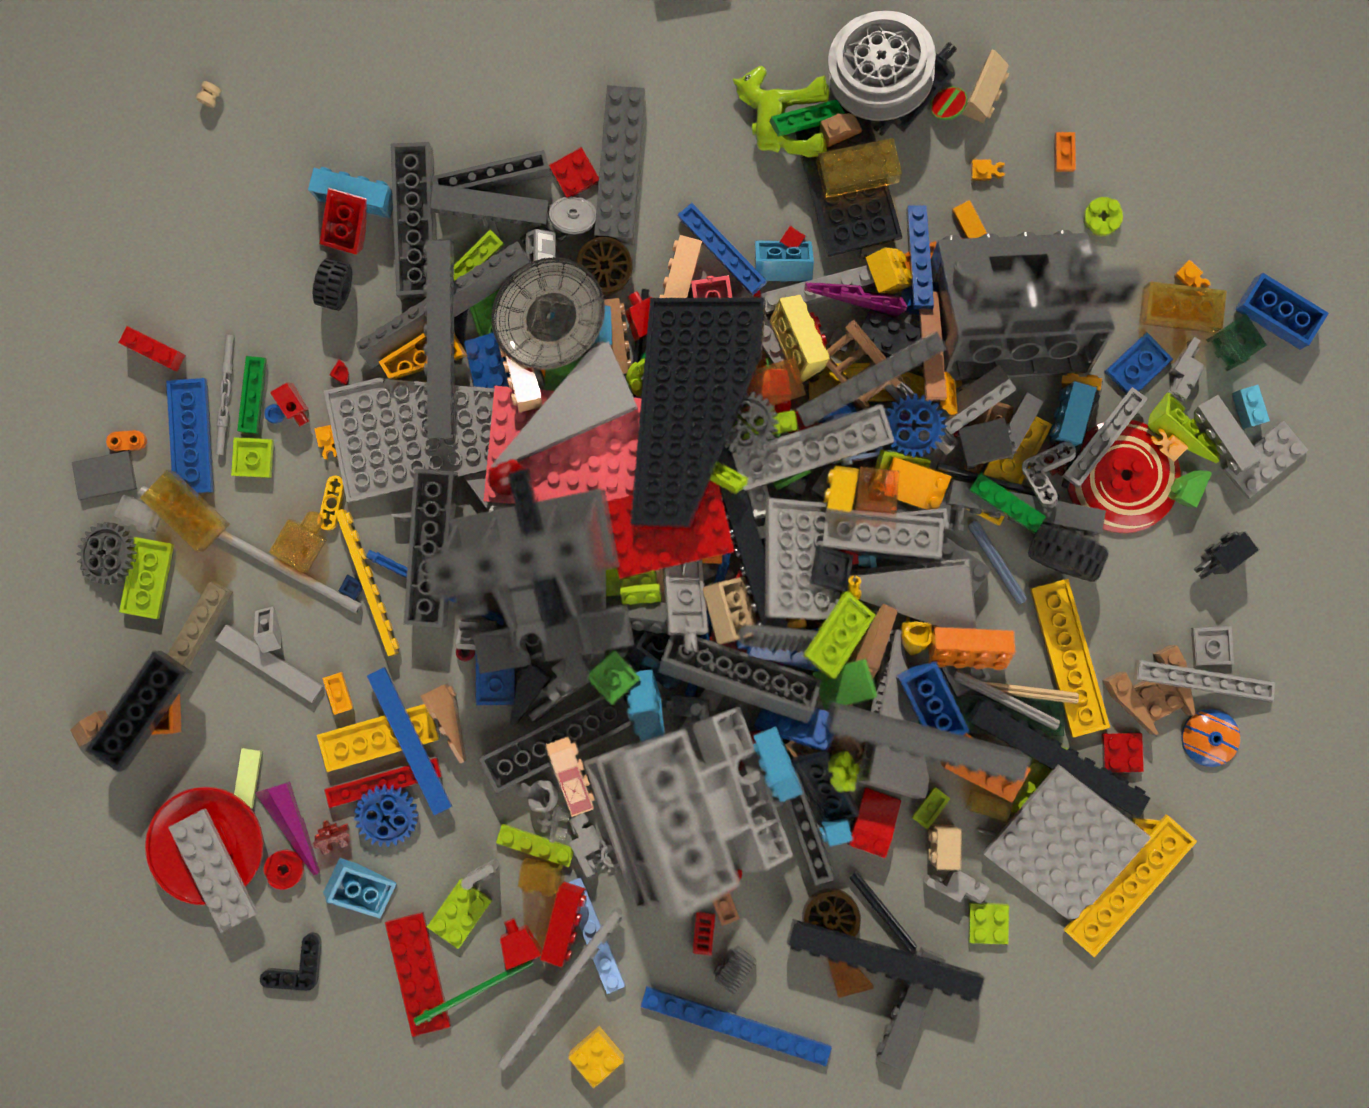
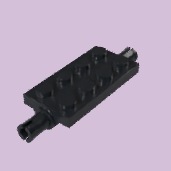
M948 42L941 52L935 55L934 81L925 100L916 109L902 117L880 121L874 127L876 132L880 130L879 135L883 136L892 124L905 132L953 77L954 73L947 67V61L957 51L955 46L951 48L952 43Z

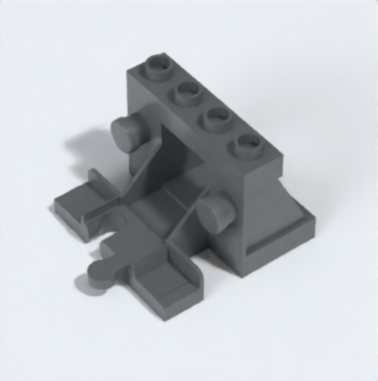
M1061 230L1052 235H1035L1033 232H1023L1017 236L998 237V235L990 233L979 238L961 239L957 235H950L942 240H938L931 257V271L933 282H938L941 334L942 341L946 347V350L943 351L944 372H948L955 381L979 379L998 365H1000L1008 377L1090 373L1115 330L1109 307L1130 305L1143 282L1140 269L1127 267L1100 269L1102 259L1097 252L1096 246L1090 242L1088 233L1073 234L1069 230ZM1037 277L1038 283L1030 285L1031 278Z
M604 489L538 501L537 504L544 533L523 537L516 506L450 519L452 532L442 553L425 557L432 598L454 597L456 618H465L488 613L483 594L494 592L510 627L470 635V639H474L480 674L531 664L529 653L526 649V638L530 633H535L542 641L543 661L565 658L566 671L564 679L570 687L579 688L586 685L590 678L589 670L584 666L585 654L634 645L627 606L584 613L581 598L583 594L605 590L604 581H601L600 571L620 567L606 491ZM555 576L567 623L546 628L534 579Z

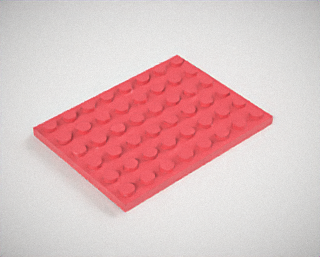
M495 386L484 502L515 504L513 494L501 495L490 488L488 471L492 468L491 465L540 409L519 412L518 405L514 406L511 394H514V389H509V387ZM539 390L542 406L555 391ZM634 398L637 410L519 461L520 465L529 469L537 502L596 489H604L606 491L607 501L633 495L641 398Z

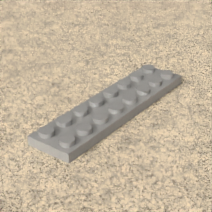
M881 404L769 441L770 446L764 443L763 451L760 448H756L757 454H754L752 450H750L748 456L744 453V450L741 455H738L737 452L732 454L738 473L748 478L747 485L743 487L744 491L893 443L894 439L883 405Z

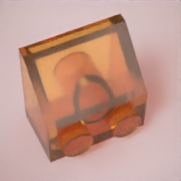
M860 467L855 510L895 514L899 471Z

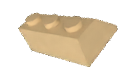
M992 49L987 57L962 114L981 123H984L986 118L991 117L995 108L992 107L994 100L998 101L1002 92L999 89L1001 83L1005 84L1009 73L1006 72L1009 65L996 50Z
M745 577L703 587L718 644L739 639L738 631L746 625H757V619L751 607L750 595L748 596L745 584H747Z

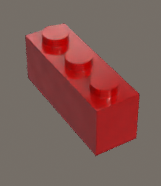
M126 326L118 342L178 372L186 356Z

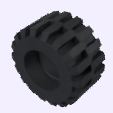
M325 258L322 261L313 283L312 295L315 305L340 311L343 308L352 285L351 265Z

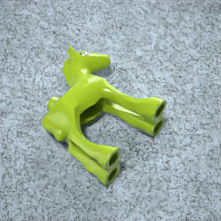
M763 66L756 67L742 78H733V82L737 87L736 92L741 101L757 109V123L752 124V134L756 135V144L760 150H771L778 153L780 148H783L788 154L826 158L827 145L823 133L815 134L808 140H795L787 135L778 137L769 122L771 116L785 113V109L789 106L829 101V84H826L825 76L816 77L808 87L796 90L760 89L767 75L766 68Z

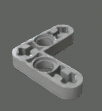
M1070 442L1061 443L1026 459L1022 464L1023 474L1044 508H1053L1058 503L1057 493L1045 473L1075 458L1076 449ZM1063 450L1070 451V454L1063 453ZM1050 456L1054 458V461L1047 464L1043 461L1044 458ZM1028 466H1031L1032 468L1034 467V470H1035V475H1034V476H1033L1032 471H1031L1030 469H1028ZM1037 480L1045 481V485L1042 487H1037L1034 483ZM1045 491H1047L1048 496L1052 498V501H1049L1047 499L1045 500Z

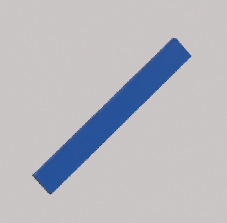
M386 667L367 675L433 815L452 807Z

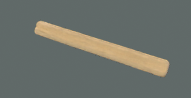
M983 682L1011 696L1075 704L1079 700V694L1074 692Z

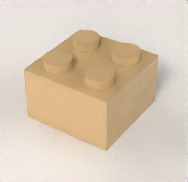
M932 824L931 829H928V841H931V849L927 851L928 861L936 869L961 870V829L955 825Z

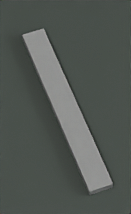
M1135 660L1134 680L1274 702L1275 682Z

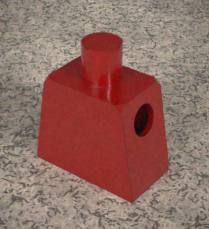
M638 291L627 296L632 307L625 311L635 341L647 335L650 298H653L649 297L642 300Z
M285 383L270 392L287 419L294 418L299 427L309 422L304 413L308 410V407L293 383ZM293 403L296 405V409L294 411L292 410Z
M515 918L504 922L507 933L501 935L500 943L506 970L541 956L542 948L528 925L518 928Z

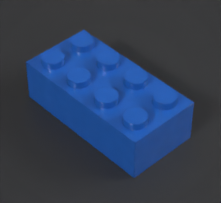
M1261 273L1253 279L1235 308L1242 315L1299 350L1310 345L1329 314L1265 273Z

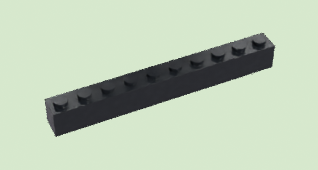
M730 446L728 448L724 447L718 462L738 473L733 454L729 450ZM719 485L726 518L730 524L731 540L734 539L736 544L734 552L736 558H740L742 563L739 566L742 577L746 576L748 584H745L748 596L751 595L753 603H751L752 611L758 615L759 621L756 622L757 626L788 628L785 618L766 617V554L747 493L742 488L735 494Z
M986 699L984 702L977 700L967 718L968 722L1052 770L1057 765H1060L1104 800L1132 816L1141 817L1151 799L1145 795V790L1138 786L1134 788L1129 786V781L1120 776L1118 778L1113 777L1112 771L1103 766L1101 769L1096 767V762L1087 757L1085 759L1078 756L1079 752L1069 747L1066 750L1061 747L1063 743L1054 738L1051 740L1044 737L1046 733L1035 728L1033 731L1028 728L1029 724L1021 719L1017 721L1012 719L1011 713L1004 709L1001 711L995 709L994 703Z
M792 919L786 941L793 951L801 952V950H805L811 956L820 958L822 955L828 957V960L834 963H839V961L846 962L847 966L858 969V966L866 968V971L872 974H877V972L884 973V976L889 979L896 980L897 977L904 979L903 982L910 985H915V983L921 984L927 990L934 991V988L939 989L945 995L953 996V994H956L968 1002H972V1000L979 1001L985 980L981 973L796 919Z

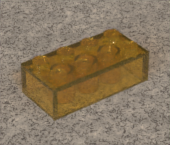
M894 138L818 153L817 167L825 198L899 183L902 176Z
M1149 282L1143 287L1139 324L1216 333L1223 329L1227 291Z
M166 470L140 497L197 552H204L230 525L188 483L171 470Z

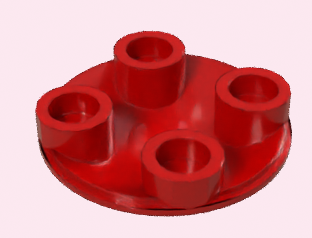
M510 459L507 462H502L490 468L488 471L490 488L501 495L513 494L508 474L525 468L515 459Z

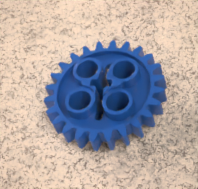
M908 394L906 401L900 397V404L893 402L895 409L888 408L887 410L891 415H886L894 439L891 447L898 446V453L905 450V456L912 452V457H915L917 452H919L920 456H923L924 450L927 453H931L930 447L937 449L938 447L935 442H943L939 436L946 435L941 430L947 427L946 424H942V421L947 418L940 416L944 410L936 409L939 403L932 405L933 400L925 401V395L919 399L918 394H915L913 399ZM903 410L910 412L911 416L908 421H904L901 418ZM923 410L930 413L928 421H923L920 418ZM916 420L917 424H932V428L918 427L914 431V427H899L898 423L911 424ZM903 429L908 430L910 433L908 440H903L900 437V432ZM922 430L929 432L930 436L927 441H923L920 438Z
M384 784L382 790L376 786L375 792L369 789L367 792L368 796L362 795V801H358V807L355 809L357 815H355L354 820L359 821L355 826L356 828H361L359 834L366 833L364 840L372 838L371 844L379 841V847H381L383 842H386V846L389 847L390 842L397 846L398 839L404 842L405 836L410 838V831H415L416 826L413 824H417L418 819L415 817L418 816L419 812L414 811L417 808V804H411L414 798L407 799L408 792L402 794L401 787L395 791L394 785L387 789L386 784ZM390 800L394 805L388 806L384 801ZM368 811H375L377 815L371 816ZM403 816L405 820L398 821L395 817ZM385 826L388 828V831H382L379 827Z

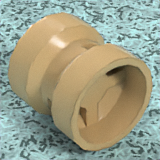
M203 81L201 85L202 90L197 94L196 100L208 107L214 108L216 104L215 99L220 95L221 89L210 82Z

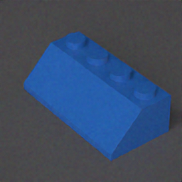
M936 662L915 666L897 675L921 725L959 735L970 732Z

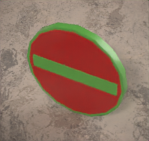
M948 87L941 90L931 101L930 109L933 116L937 119L950 120L959 116L965 110L968 97L963 89Z

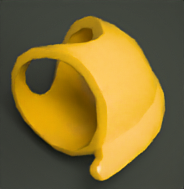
M906 617V622L902 623L901 639L905 651L912 656L922 652L930 645L932 636L931 624L910 622V617Z

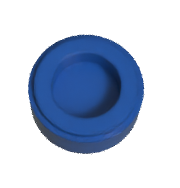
M271 404L265 409L264 415L267 421L278 424L284 420L285 415L277 404Z

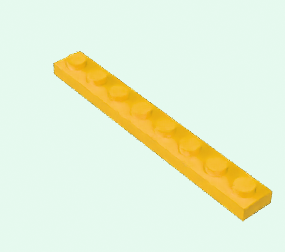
M338 510L335 512L385 650L388 656H393L399 653L398 649L400 646L398 640L393 638L391 633L393 626L384 614L387 611L384 603L379 600V588L377 584H373L371 578L373 577L372 569L365 562V559H367L366 553L363 548H360L358 543L360 536L351 524L354 523L353 517L350 512L347 513V510Z

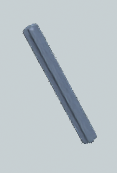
M977 520L973 521L968 525L972 534L1017 604L1024 603L1027 597Z

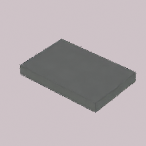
M130 451L72 462L79 500L137 489Z

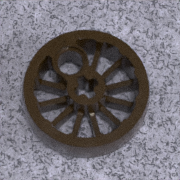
M598 237L588 241L582 246L575 260L576 264L586 270L594 269L592 275L599 276L598 283H600L601 277H604L606 288L601 287L604 296L613 295L621 291L632 275L633 264L629 251L621 242L613 238ZM603 246L609 247L607 256L604 255ZM593 247H599L600 256L596 253ZM612 249L618 252L615 256L609 258ZM590 251V253L594 256L595 259L585 256L584 254ZM619 256L623 259L621 262H613ZM582 260L590 262L594 265L582 266ZM606 264L607 267L602 270L601 265ZM618 266H624V267H625V272L623 271L622 268H620V267H618ZM611 272H617L620 275V279H612L610 276Z
M826 888L815 892L806 901L802 911V921L813 925L823 923L820 927H827V929H833L834 931L839 927L845 934L856 937L861 925V914L858 905L848 893L836 888ZM828 896H834L833 903ZM837 898H843L844 901L835 909ZM823 901L828 902V908L821 911L819 904ZM847 903L851 905L852 909L840 912ZM813 905H815L817 912L810 911ZM854 914L853 921L841 918L842 916ZM810 915L822 917L809 922ZM829 915H832L834 917V922H831L829 920ZM840 923L851 924L850 931H847Z

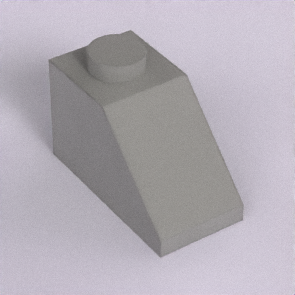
M274 606L255 611L254 639L261 652L265 653L280 649L282 635Z

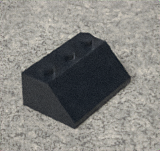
M642 630L635 639L634 645H631L625 658L643 671L652 669L656 681L671 691L683 681L659 672L671 636L665 633Z

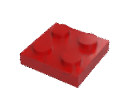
M582 147L549 165L567 198L575 196L599 183V177Z
M1102 733L1103 767L1112 772H1144L1143 734Z

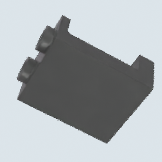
M1005 418L963 427L958 430V438L967 470L974 469L975 465L1005 458L1013 459L1014 453H1016V446L1014 441L1011 442L1010 440L1011 427L1009 423L1006 424Z

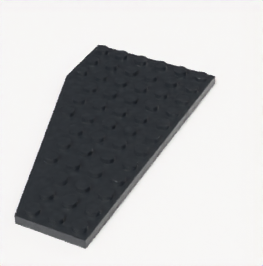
M650 298L630 522L632 526L691 527L762 357L765 298Z

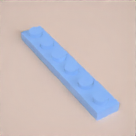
M582 877L568 882L586 888ZM586 889L584 895L587 896L584 907H581L580 910L582 918L579 926L586 944H588L601 927V924ZM608 941L605 943L601 942L597 947L599 951L593 958L606 993L609 994L625 987V983Z

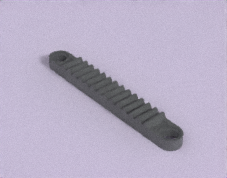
M746 625L738 631V636L741 644L744 646L760 647L762 650L768 648L770 651L773 648L776 651L782 649L784 652L787 649L790 652L796 650L798 653L802 650L805 653L819 630ZM753 634L752 636L745 638L746 635Z

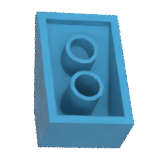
M339 858L323 894L328 903L381 918L397 883L357 863Z

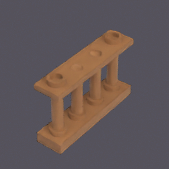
M855 320L845 327L847 334L827 349L829 360L826 365L841 383L848 380L843 371L861 356L868 354L872 359L871 364L864 370L886 359ZM850 340H856L860 345L859 349L837 366L831 356ZM900 375L855 399L854 403L859 409H869L870 404L867 402L888 384H893L894 387H897L903 378Z

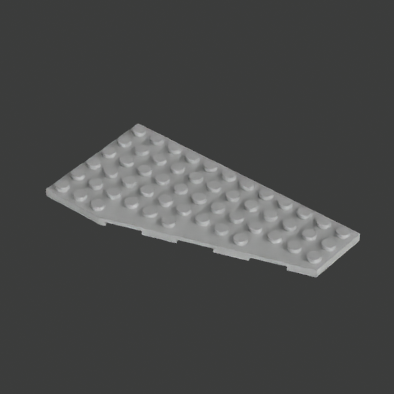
M376 378L325 390L324 395L347 502H355L411 489L414 483V469L458 472V477L486 471L494 388L454 385V438H427V434L424 432V424L427 422V414L424 413V404L427 403L424 384L427 382Z

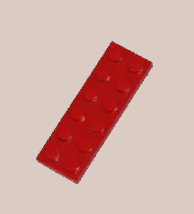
M424 912L386 921L385 926L412 1037L449 1028L451 1023L448 1010L436 1015L431 1021H425L417 1026L413 1019L423 1014L424 1010L428 1009L429 1011L445 1002Z

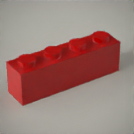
M565 881L558 887L540 960L559 967H563L566 962L571 960L573 951L570 949L577 938L575 930L576 926L581 922L582 914H580L581 907H584L587 896L584 895L586 888Z

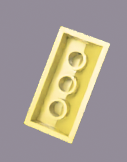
M801 295L779 299L770 323L796 383L801 384L824 370L829 360V354L822 344L821 336L817 333L814 320L810 317L807 305L803 302Z

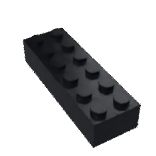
M153 651L85 750L116 772L127 770L194 672L165 652Z

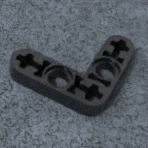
M311 932L303 938L299 970L268 968L260 975L261 985L266 988L310 991L317 985L319 975L320 935ZM311 937L313 938V941H316V943L312 946V951H316V953H315V952H307V953H306V951H309V950H310L311 944L308 943L307 941H308ZM308 956L313 957L315 960L314 966H307L305 958ZM269 973L273 978H277L281 974L279 979H273L271 982L265 978ZM287 974L293 976V984H286L284 976ZM307 977H309V980L313 981L311 984H309V986L305 981H301L298 983V980H305Z

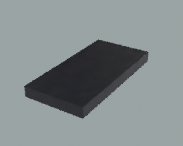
M828 750L793 757L792 763L824 822L859 815L860 811L850 792L836 790L830 778L834 777L833 772H829L831 756Z

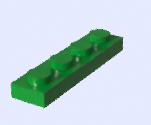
M837 99L771 116L769 122L779 137L819 126L821 121L834 115L845 113Z
M246 356L237 427L238 432L258 434L266 358Z
M981 473L969 489V491L1033 533H1036L1046 518L1045 515Z

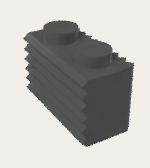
M738 945L735 949L731 948L727 952L725 963L723 965L719 964L714 971L715 981L732 994H735L757 963L753 956Z

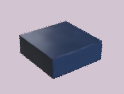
M347 574L338 591L353 600H357L363 587L360 580Z

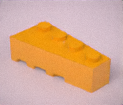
M424 333L379 361L388 378L395 380L424 370V365L427 364V356L424 355V345L427 344V336ZM454 334V360L467 357V353Z

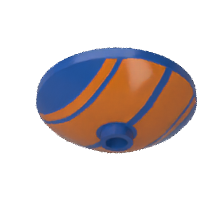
M1216 709L1200 710L1188 718L1182 729L1183 748L1186 754L1200 765L1217 767L1226 764L1235 756L1239 749V728L1233 718L1223 711ZM1217 735L1218 741L1214 742L1213 738Z

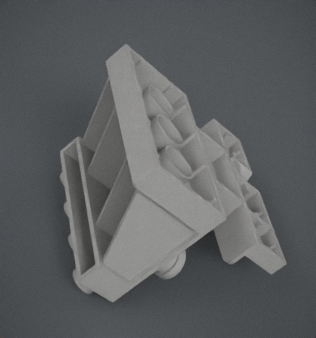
M740 707L729 709L694 724L693 730L706 766L699 769L685 730L616 748L584 761L635 910L650 909L658 906L663 909L665 918L682 917L737 887L739 883L724 843L729 838H732L741 866L747 873L768 870L793 856L776 807L782 806L784 802H781L778 796L774 797L771 788L768 787L764 773L755 771L744 777H741L738 773V762L751 757L755 753L753 742Z

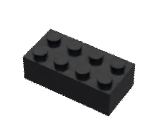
M873 309L869 310L861 328L885 358L921 339L919 327ZM857 341L855 343L854 351H857L860 346ZM923 362L911 368L908 372L924 378Z

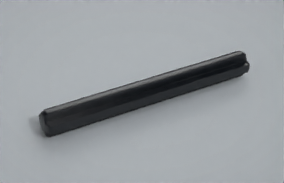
M858 872L853 873L850 876L853 884L908 952H913L917 948L916 943Z

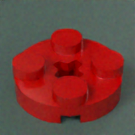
M279 850L268 857L264 864V875H266L267 882L276 889L285 890L295 886L300 882L304 874V862L292 850ZM286 865L289 872L282 874V870L279 867Z

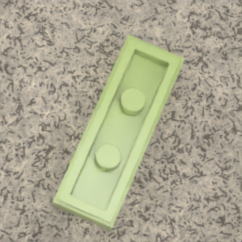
M242 748L234 794L253 809L262 751Z

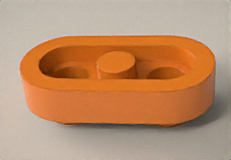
M137 430L112 432L108 435L106 444L111 450L117 452L141 450L147 444V437L143 432ZM136 436V437H137V441H136L135 443H133L132 440H133V438ZM115 438L118 439L117 444H114L113 442Z

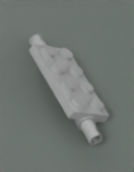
M702 560L663 569L668 635H683L686 653L698 651L696 634L708 633L706 603L703 592Z

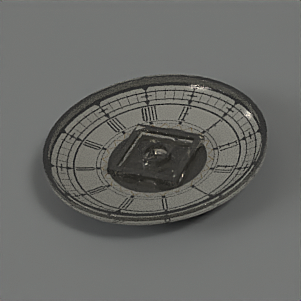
M557 257L532 261L516 270L504 282L496 295L492 308L494 336L501 349L512 360L525 367L552 369L564 366L583 355L600 333L605 316L604 295L595 277L577 262ZM549 313H555V317L552 320H546Z

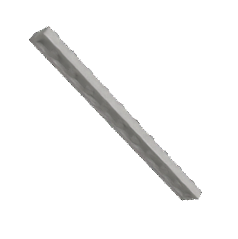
M615 907L501 1058L498 1066L502 1070H505L508 1065L512 1066L518 1058L516 1056L518 1051H524L530 1042L527 1039L531 1034L535 1036L541 1028L539 1023L543 1019L546 1021L553 1012L551 1010L554 1004L558 1005L563 999L564 995L562 993L566 988L570 990L576 981L574 977L577 973L582 974L587 967L586 961L589 957L593 959L598 953V945L601 942L605 943L611 935L609 933L611 928H616L623 919L620 917L623 910L619 907Z

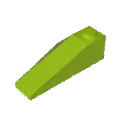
M1166 393L1149 415V429L1160 437L1162 435L1158 430L1163 429L1168 438L1173 434L1188 446L1187 450L1214 463H1218L1220 453L1217 451L1215 443L1205 432L1201 433L1194 418L1190 420L1183 412L1186 408L1171 393Z

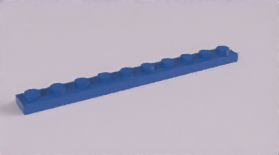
M648 986L641 1002V1007L823 1066L827 1065L832 1049L831 1045Z

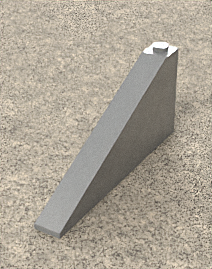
M602 341L593 346L594 348L585 355L491 467L507 462L510 459H515L519 462L638 409L609 342L604 343Z
M969 559L853 569L850 572V577L854 576L853 582H855L856 576L861 578V598L859 600L880 607L884 603L898 610V613L942 628L977 629Z
M891 630L879 667L875 688L877 697L873 699L871 712L918 724V718L897 677L898 674L908 670L901 639V630ZM866 740L858 781L908 797L926 798L929 776L925 755H921V758L910 755L908 751L896 752L890 750V747L883 745L882 748L876 747Z

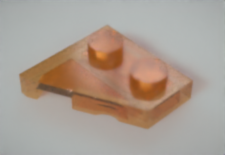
M828 960L838 998L874 989L872 982L868 980L859 968H851L847 966L846 962L839 961V963H834Z

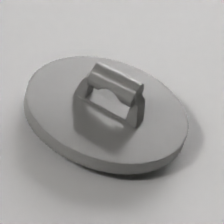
M576 196L563 197L552 204L549 211V219L551 224L563 233L581 234L589 231L595 225L596 209L592 203L584 198Z

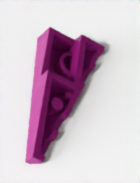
M806 282L804 287L805 291L863 308L873 309L894 317L899 316L907 309V305L902 297H896L895 294L865 293L860 285Z
M286 782L255 792L258 799L313 875L319 874L320 870L304 818H301L291 783Z

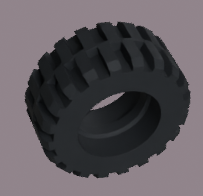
M1041 525L1038 528L1028 550V556L1030 559L1035 560V562L1063 574L1095 582L1100 578L1109 555L1108 549L1103 545L1079 534L1049 525Z

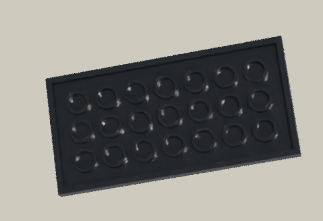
M841 106L845 114H852ZM858 116L855 117L862 132L827 147L826 158L800 155L828 257L900 240L903 237L871 120ZM820 125L794 132L796 140H808L815 134L820 133Z

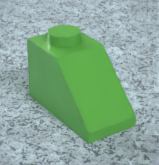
M1195 470L1175 479L1168 497L1183 506L1197 508L1212 472Z

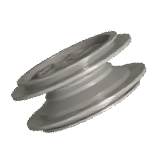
M875 11L861 15L847 23L837 33L830 46L828 66L832 93L844 109L860 118L884 121L902 117L916 109L925 100L933 85L935 74V47L933 40L921 23L903 13Z

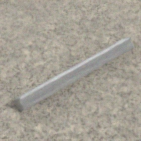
M956 670L954 673V680L1051 729L1056 730L1059 727V720L959 670Z

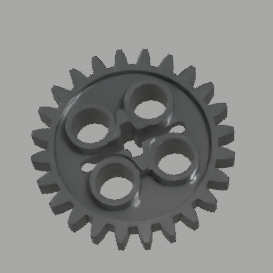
M752 392L750 397L746 393L738 412L759 432V435H755L736 417L737 425L731 429L724 445L725 448L730 446L729 450L732 453L737 449L738 455H741L743 450L747 456L750 450L757 454L756 448H760L763 451V444L765 443L770 446L768 439H775L771 433L778 432L777 428L773 426L779 424L778 420L773 419L778 414L772 412L775 409L774 406L769 405L770 401L768 399L763 401L764 397L761 394L756 398L755 392ZM747 406H750V411L746 414H743V409ZM759 419H764V424L757 427L756 422ZM750 433V439L743 441V436Z
M104 522L103 524L97 523V527L91 526V532L85 531L87 538H81L83 545H78L82 549L81 552L77 553V555L81 556V559L77 562L83 563L80 570H85L84 576H89L90 581H95L98 584L110 585V583H117V580H123L122 575H129L127 569H133L130 563L136 562L132 558V555L137 554L136 551H132V548L136 546V544L131 543L134 537L128 536L130 531L124 530V526H120L117 523Z

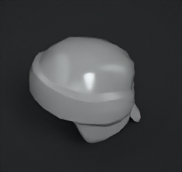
M538 780L530 786L524 782L521 784L522 790L519 791L518 796L528 797V804L532 811L545 813L551 811L556 806L558 792L552 782Z

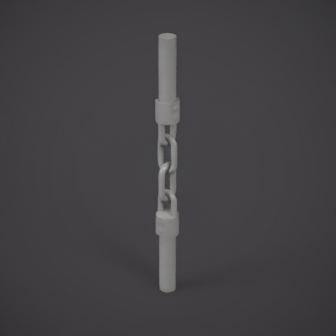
M226 335L224 362L222 363L221 370L223 373L220 387L221 406L217 417L216 455H224L226 427H228L227 404L231 387L229 380L233 368L234 335ZM224 384H228L227 393L223 392ZM221 410L225 411V416H221Z

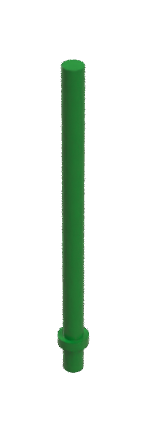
M530 960L512 967L429 1011L428 1009L424 1010L423 1014L413 1018L416 1026L425 1021H431L436 1015L533 966V961Z

